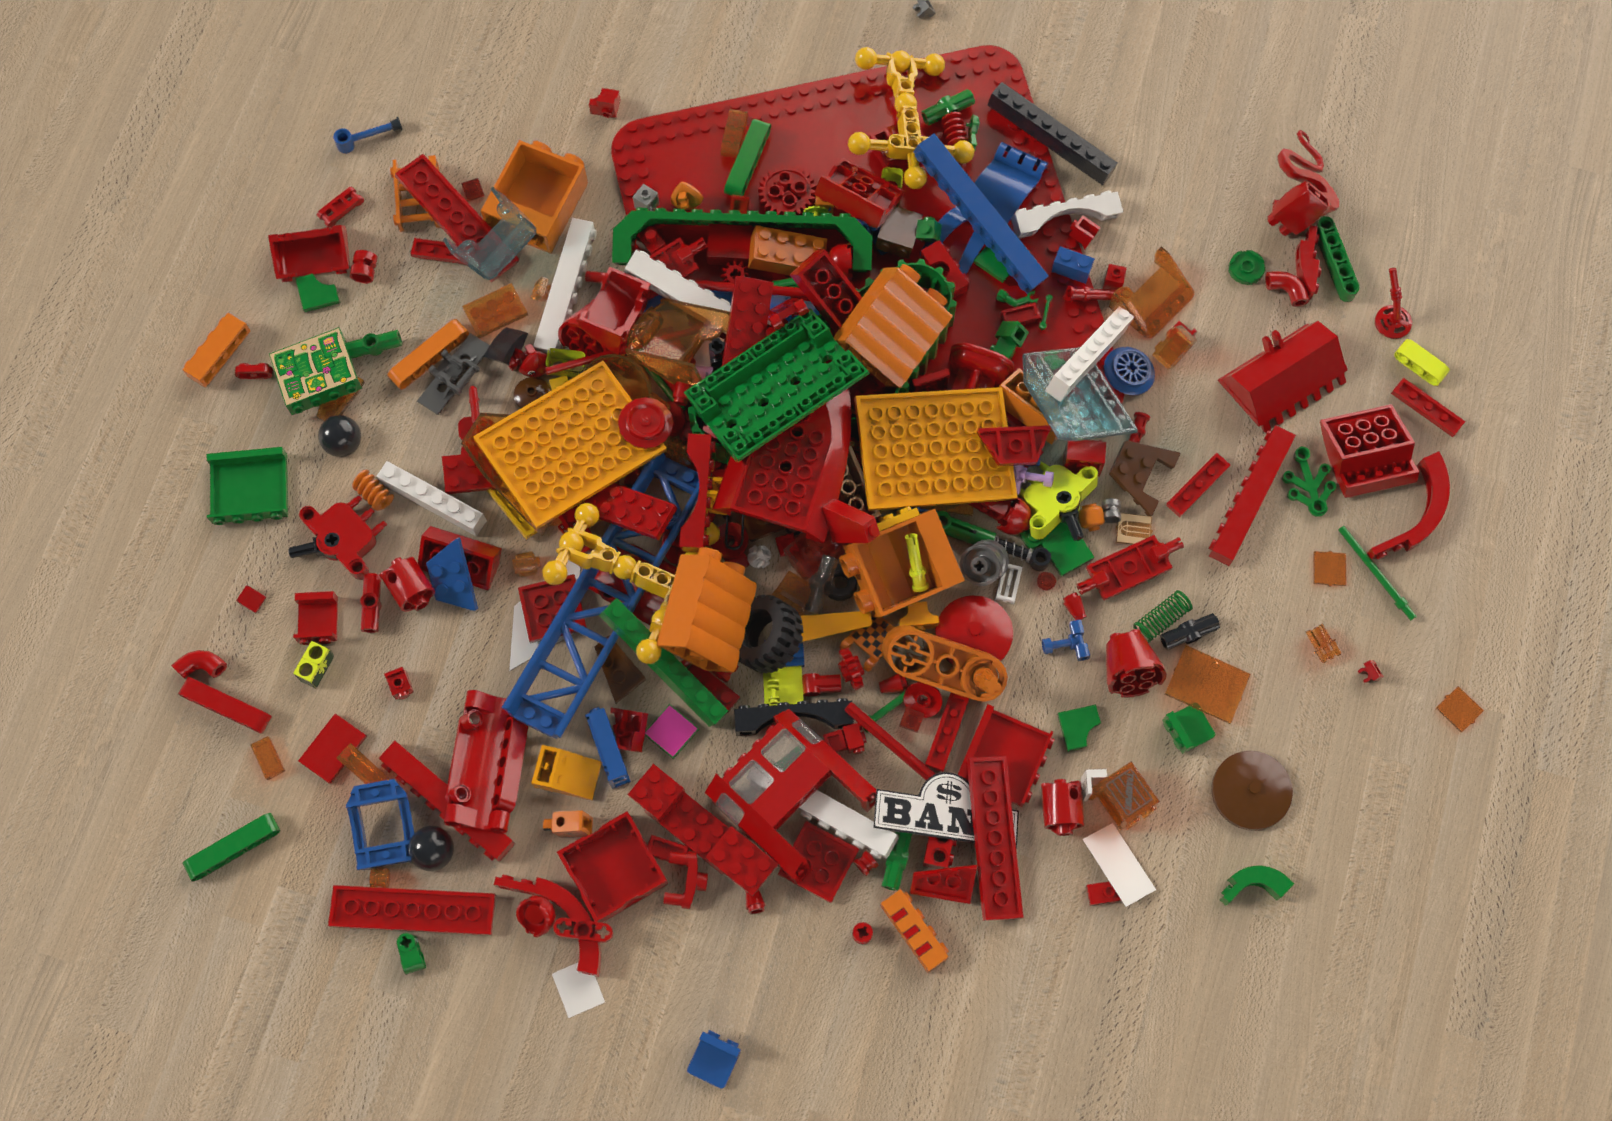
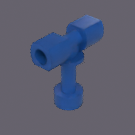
M1074 620L1069 623L1071 634L1068 635V639L1051 641L1050 638L1042 639L1044 654L1053 653V649L1070 646L1071 650L1075 649L1078 661L1090 658L1088 644L1084 643L1083 640L1084 628L1082 620Z

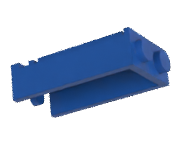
M599 707L591 709L585 716L611 788L614 789L630 783V778L605 709H600Z

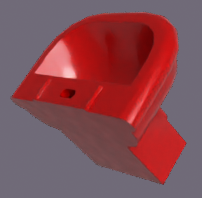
M962 342L954 344L950 349V367L952 373L956 375L951 390L998 388L1000 384L1014 373V364L1011 360L998 352L975 344Z

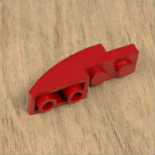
M1312 225L1306 233L1305 240H1300L1295 256L1297 277L1304 283L1310 300L1314 294L1318 293L1319 283H1317V278L1320 277L1322 267H1319L1320 260L1315 259L1317 250H1314L1319 240V234H1317V226Z

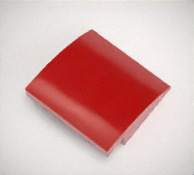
M1392 404L1320 420L1327 455L1337 483L1345 498L1418 481L1419 470L1412 460L1415 442Z

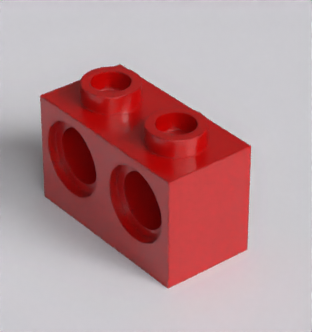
M928 836L923 866L934 869H944L952 866L954 854H951L952 846L956 847L957 840L948 839L947 842H940L937 837ZM934 854H943L945 860L943 862L935 861Z

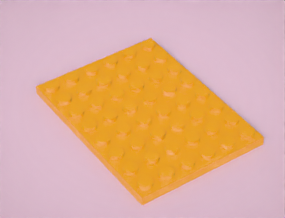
M604 361L599 362L473 436L479 448L536 529L541 528L667 451L664 443L648 449L634 447L625 441L620 434L618 426L620 412L632 399Z
M1002 387L861 395L854 397L868 511L906 508L908 506L923 507L1005 501L1018 498L1013 466H998L977 434L978 428L1008 427Z

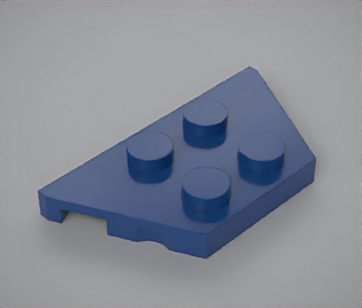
M458 537L430 559L426 565L437 601L475 611L478 609L461 538Z

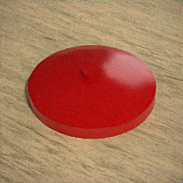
M978 595L960 597L949 603L938 618L939 625L935 629L936 636L987 652L1000 661L1006 657L1011 648L1013 626L1010 617L1002 606L987 597ZM945 658L950 664L953 665L952 658Z

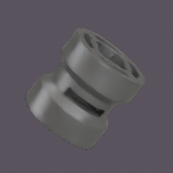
M1105 499L1102 501L1105 523L1112 524L1121 521V513L1119 512L1121 508L1120 500Z

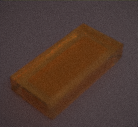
M270 736L250 744L266 780L286 771Z

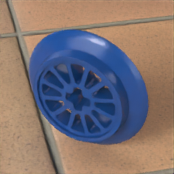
M1119 347L1112 350L1105 359V376L1116 390L1128 395H1139L1152 387L1155 380V369L1151 360L1140 350L1132 347Z

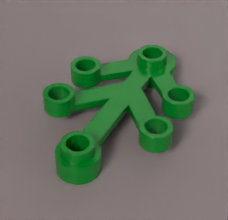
M1301 446L1294 452V459L1300 463L1305 481L1295 476L1292 471H1286L1282 476V480L1287 484L1293 483L1307 491L1310 495V498L1302 495L1298 489L1292 488L1287 494L1289 500H1298L1308 506L1310 514L1315 517H1321L1327 512L1328 506L1326 501L1330 494L1335 491L1336 483L1327 481L1323 487V493L1320 497L1318 496L1317 489L1324 477L1330 473L1331 467L1326 463L1322 464L1318 468V474L1313 480L1307 461L1310 457V450ZM1298 454H1302L1304 458H1300ZM1322 468H1326L1327 472H1323ZM1285 475L1291 476V479H1287ZM1327 485H1331L1333 489H1328ZM1291 492L1296 493L1297 496L1293 497ZM1314 506H1319L1320 510H1316Z

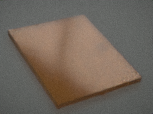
M1185 645L1164 695L1231 724L1251 674Z

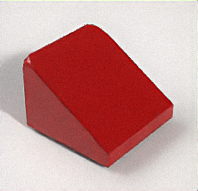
M246 585L236 601L241 606L256 613L267 597Z

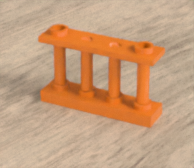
M436 155L428 156L429 161L439 170ZM392 160L393 167H390L391 177L394 178L396 215H393L395 226L398 225L400 232H404L403 223L431 220V222L434 221L436 228H441L428 213L403 216L402 207L420 204L415 198L402 200L401 191L407 190L395 178V173L402 168H399L396 160Z

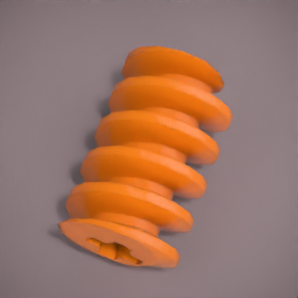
M365 469L356 476L352 483V488L374 510L380 511L385 509L392 503L394 495H389L390 491L388 489L384 490L385 486L383 484L379 485L380 481L378 479L374 480L375 476L373 474L369 475V470Z

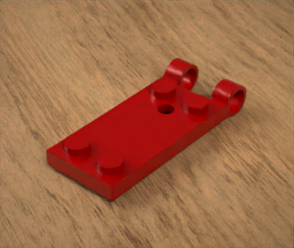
M791 297L769 310L768 324L772 325L775 331L784 327L783 323L786 321V317L790 315L794 317L798 314L802 317L809 310L803 299Z

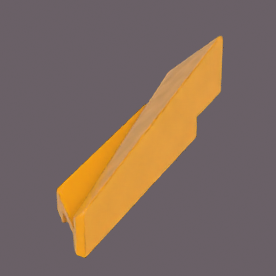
M857 611L801 616V625H803V633H801L803 637L802 642L871 626V611L866 614Z

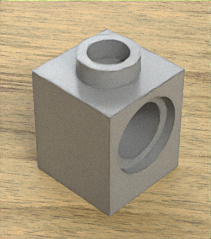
M645 184L633 196L635 208H648L649 211H654L660 204L658 193Z

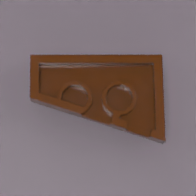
M601 643L594 646L597 656H599L604 647ZM615 643L602 665V669L615 704H617L646 681V678L618 644Z

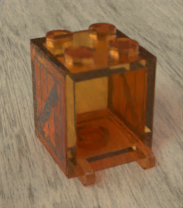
M1132 761L1093 786L1092 794L1088 799L1094 800L1098 798L1120 830L1125 827L1129 830L1138 824L1137 822L1141 820L1140 817L1146 819L1157 810L1156 805L1160 802Z

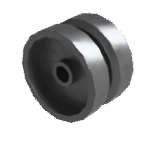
M990 539L981 540L967 548L960 560L963 576L971 584L977 586H987L1002 577L1007 571L1009 564L1005 548L997 541Z

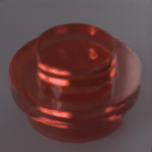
M1042 572L1037 578V585L1040 589L1049 591L1055 587L1056 578L1051 572Z

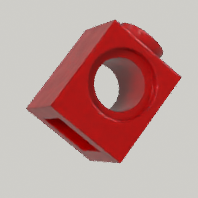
M1109 264L1105 274L1103 289L1122 290L1127 267Z

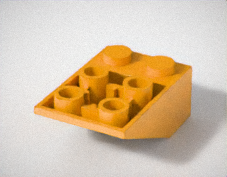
M541 745L531 783L537 789L593 800L602 762L563 749Z

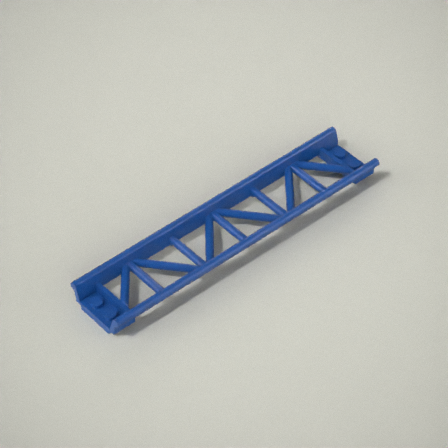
M664 453L645 464L631 488L632 490L645 493L653 477L660 479L669 503L675 504L677 507L675 515H673L665 529H671L656 557L621 540L642 534L631 530L622 531L623 527L610 523L601 538L604 544L612 547L616 552H618L617 547L658 568L695 506L699 495L698 473L667 458ZM670 485L691 494L682 511ZM591 567L590 569L582 570L504 702L502 709L518 721L549 737L561 738L619 638V635L614 630L610 637L606 638L574 622V620L598 616L607 606L575 612L590 586L623 601L622 603L633 613L646 590L638 587L635 592L630 579H622L628 594L626 595L594 579L599 571L598 569ZM569 628L604 646L588 675ZM561 634L564 637L580 678L546 662ZM541 669H545L575 685L527 695L529 688ZM576 694L565 714L540 702Z

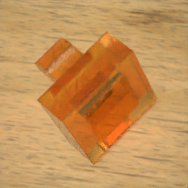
M541 277L535 282L531 295L532 299H548L549 295L546 293V290L550 291L552 286L547 285L549 279Z

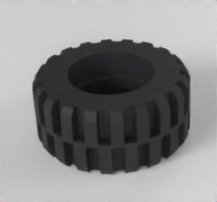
M773 595L754 597L751 604L750 617L745 627L744 640L739 650L738 662L760 673H772L778 671V668H784L787 662H791L794 659L793 655L795 652L798 653L800 649L798 646L803 640L801 633H803L802 619L798 611ZM772 622V630L769 637L763 644L758 646L762 630Z

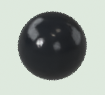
M334 415L327 418L321 424L318 431V440L323 450L335 457H344L352 454L359 447L361 430L352 418L344 415Z
M426 826L413 834L409 841L408 853L413 864L419 869L437 871L444 868L452 859L454 842L450 834L443 828Z

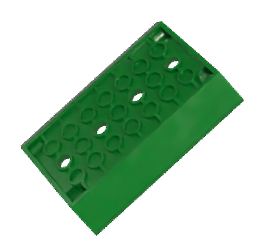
M811 308L808 309L809 312L802 317L798 315L786 323L784 327L773 332L684 392L700 418L735 462L741 461L870 374L850 350L845 351L836 342L828 326ZM801 381L798 385H793L795 382Z

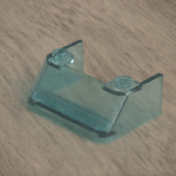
M494 187L491 188V191L500 202L497 205V213L502 217L494 228L478 244L473 240H465L457 247L446 237L443 239L452 255L486 280L495 278L536 234L534 224L512 201Z

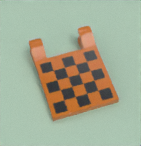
M871 616V626L853 630L840 644V650L850 648L854 642L870 656L863 666V669L867 672L883 656V639L894 628L883 617L872 618Z

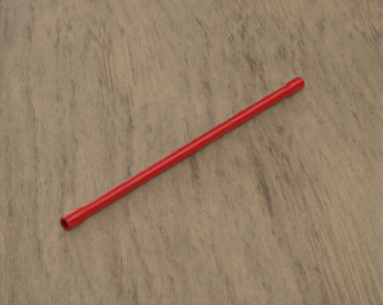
M586 271L585 281L599 283L603 272ZM693 280L703 290L733 292L734 283ZM773 286L772 295L807 298L800 288Z

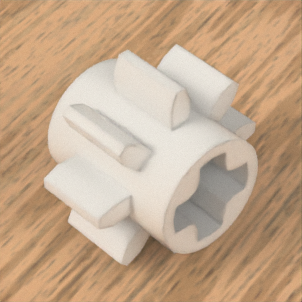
M754 545L749 549L748 562L751 566L759 569L760 567L765 568L770 564L768 560L771 559V552L766 546Z

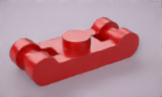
M352 186L348 187L321 208L316 215L320 220L325 221L324 224L327 227L332 228L338 220L352 209L362 205L364 198L358 195Z

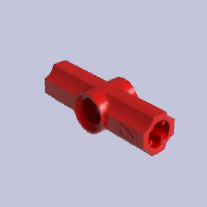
M367 573L364 575L363 595L360 600L362 605V632H379V615L382 607L380 601V574ZM375 600L372 606H367L369 601Z

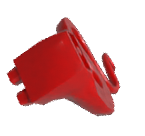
M1302 130L1297 132V137L1303 147L1314 157L1317 165L1289 149L1283 148L1278 154L1277 160L1281 170L1287 177L1301 183L1285 193L1273 205L1272 213L1267 217L1268 223L1271 226H1275L1279 222L1282 223L1279 226V231L1284 236L1292 232L1298 235L1315 223L1321 216L1334 212L1339 208V199L1326 179L1317 174L1323 172V158L1309 144V136ZM1291 161L1303 167L1304 169H1300L1294 166V164Z

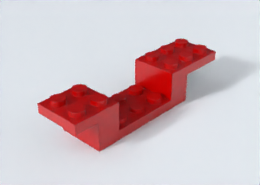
M654 763L627 794L653 820L684 845L688 846L690 850L697 852L700 858L721 875L725 874L752 897L778 866L776 861L732 826L727 827L686 794L685 789Z

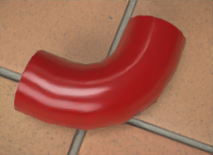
M1284 271L1266 273L1265 283L1267 289L1286 291L1293 307H1300L1310 302L1308 291L1304 283L1297 276Z
M196 650L186 653L171 666L184 679L199 669L205 670L212 678H216L226 670L227 663L210 651Z

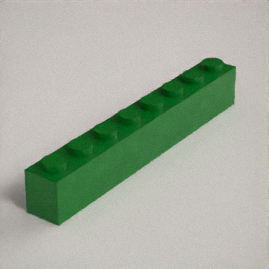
M618 598L613 600L599 614L635 653L638 644L642 640L648 639L651 635V632ZM661 648V657L655 663L647 665L709 727L715 725L728 710L671 652Z

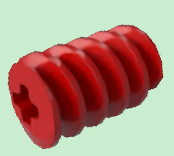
M960 112L949 113L941 119L945 144L948 146H954L958 141H968L966 138L967 134L964 131L963 115Z

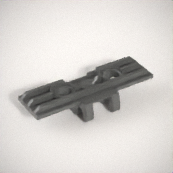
M470 333L452 356L444 349L441 353L444 358L437 369L433 365L429 368L430 373L435 377L417 402L439 415L454 394L460 395L462 393L461 390L475 372H479L480 368L477 365L483 359L490 345ZM464 356H468V357H470L471 359L468 360L467 358H466V359H461V358L464 357ZM464 370H467L463 377L459 380V382L456 385H454V383L464 372ZM440 385H447L448 388L445 392L438 391Z

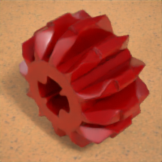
M733 260L732 266L727 262V268L722 267L721 269L724 274L720 275V279H724L723 282L730 283L735 281L733 278L734 273H738V276L751 277V273H747L749 271L748 266L743 268L744 262L741 261L737 265L736 260Z

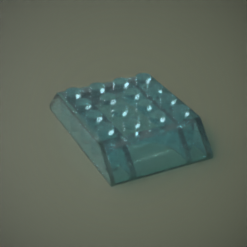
M1080 347L1023 354L1024 384L1058 440L1080 441L1137 433V427L1096 364L1061 402L1045 391L1053 376Z

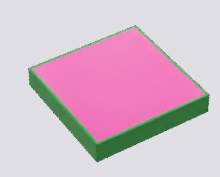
M669 704L645 731V736L674 760L699 731V728Z

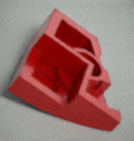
M611 707L610 712L615 716L616 724L613 725V730L616 734L618 749L642 753L648 713Z

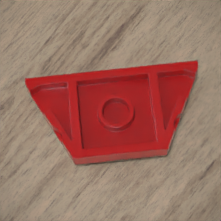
M1051 425L978 428L977 434L998 466L1036 465L1050 432Z

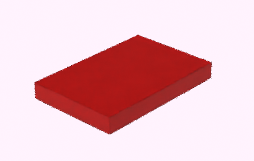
M335 713L299 758L298 762L331 784L366 739L367 735Z

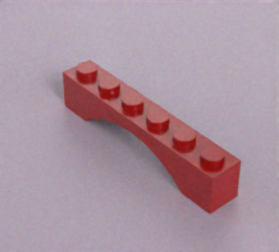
M688 434L687 454L698 473L699 495L693 513L681 527L679 547L681 551L698 552L699 548L709 546V535H706V532L711 524L708 509L712 508V497H709V492L713 490L711 471L715 469V460L712 459V452H716V441H713L711 434Z

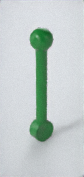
M1050 294L1046 296L1047 302L1042 322L1039 324L1041 330H1045L1047 327L1046 318L1050 301L1053 300V296Z

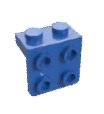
M709 1030L708 1033L702 1032L699 1038L700 1042L687 1068V1072L723 1089L739 1058L741 1049L738 1048L739 1044L727 1039V1042L720 1040V1035Z

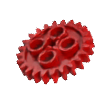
M781 164V169L779 170L775 166L774 172L768 170V176L763 175V181L759 182L758 198L761 200V206H765V211H775L777 215H784V212H795L796 215H801L805 208L815 203L816 196L814 193L816 184H814V178H810L809 172L804 174V168L798 171L797 165L794 169H791L790 164H788L787 168H784L783 164Z

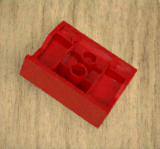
M842 158L834 164L827 177L820 176L814 195L819 197L820 200L834 205L837 209L851 214L852 217L864 221L868 226L878 229L900 201L905 190Z

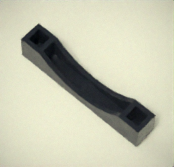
M840 698L836 702L818 700L817 703L799 701L794 705L782 702L778 703L777 706L759 704L758 707L752 708L749 705H741L734 709L736 736L756 735L763 728L775 722L773 716L787 709H790L798 717L816 719L833 729H842L843 726L854 724V719L845 712V708L852 700L848 701L847 698Z

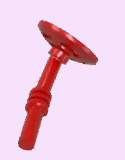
M1393 267L1389 269L1390 295L1393 305L1384 306L1377 312L1375 325L1383 336L1390 339H1400L1410 332L1412 319L1410 314L1401 307L1402 291L1398 283L1397 269ZM1388 309H1393V311L1388 314L1383 313ZM1381 320H1383L1384 325L1388 328V330H1386L1383 327ZM1402 326L1405 328L1402 332L1394 333L1395 329Z

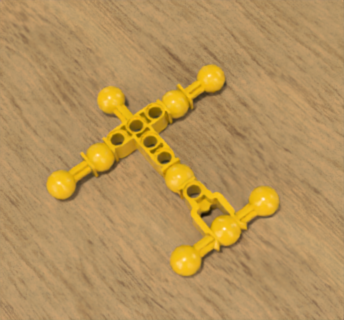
M581 504L575 511L577 522L574 528H568V532H565L559 539L560 548L556 549L558 553L556 560L549 561L543 567L542 574L544 580L551 585L562 584L567 578L566 564L570 560L584 569L592 567L603 572H609V574L614 572L618 578L630 579V583L633 582L637 587L664 598L660 609L652 616L649 629L651 632L650 637L642 640L636 648L637 657L641 662L646 664L655 663L662 653L661 647L657 645L675 575L651 564L641 563L640 560L636 562L631 556H620L621 552H616L615 549L604 544L601 537L585 532L587 527L594 526L598 522L599 511L593 504ZM711 522L710 528H707L706 535H709V545L715 544L720 537V530L713 522ZM584 545L592 549L591 554L581 552ZM686 552L684 555H698V552Z

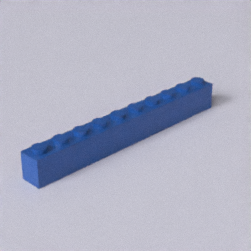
M935 133L918 144L913 152L916 159L922 162L928 174L938 182L939 188L946 192L951 203L958 207L961 215L970 222L973 230L982 237L985 245L994 252L996 259L1006 267L1008 274L1015 278L1020 289L1028 294L1043 283L1049 275Z

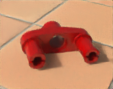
M670 851L669 863L686 865V868H688L686 888L683 894L665 892L663 904L690 909L695 891H706L708 873L698 872L697 852L688 851V853Z

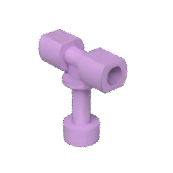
M1024 465L1013 466L1017 494H1020L1021 484L1025 483L1026 480L1044 482L1043 486L1052 487L1054 472L1046 471L1045 475L1027 472L1028 469L1024 468Z

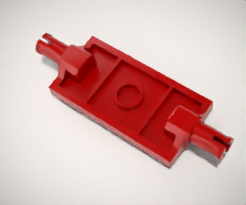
M679 237L651 254L649 258L654 261L659 260L663 262L666 268L671 271L676 270L682 274L683 278H687L700 270L693 259L694 255L708 248L702 237L689 246L685 245ZM650 289L648 301L657 296L658 293Z
M1152 535L1087 565L1086 569L1091 578L1077 583V590L1080 589L1079 593L1083 595L1096 588L1105 601L1172 570L1173 567L1168 557L1171 553L1183 549L1184 544L1183 542L1179 543L1181 541L1180 537L1164 544L1160 543L1155 535Z

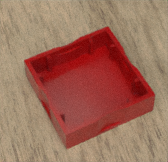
M628 811L605 823L594 833L581 837L557 851L595 922L603 923L669 884L654 856L647 850V844Z

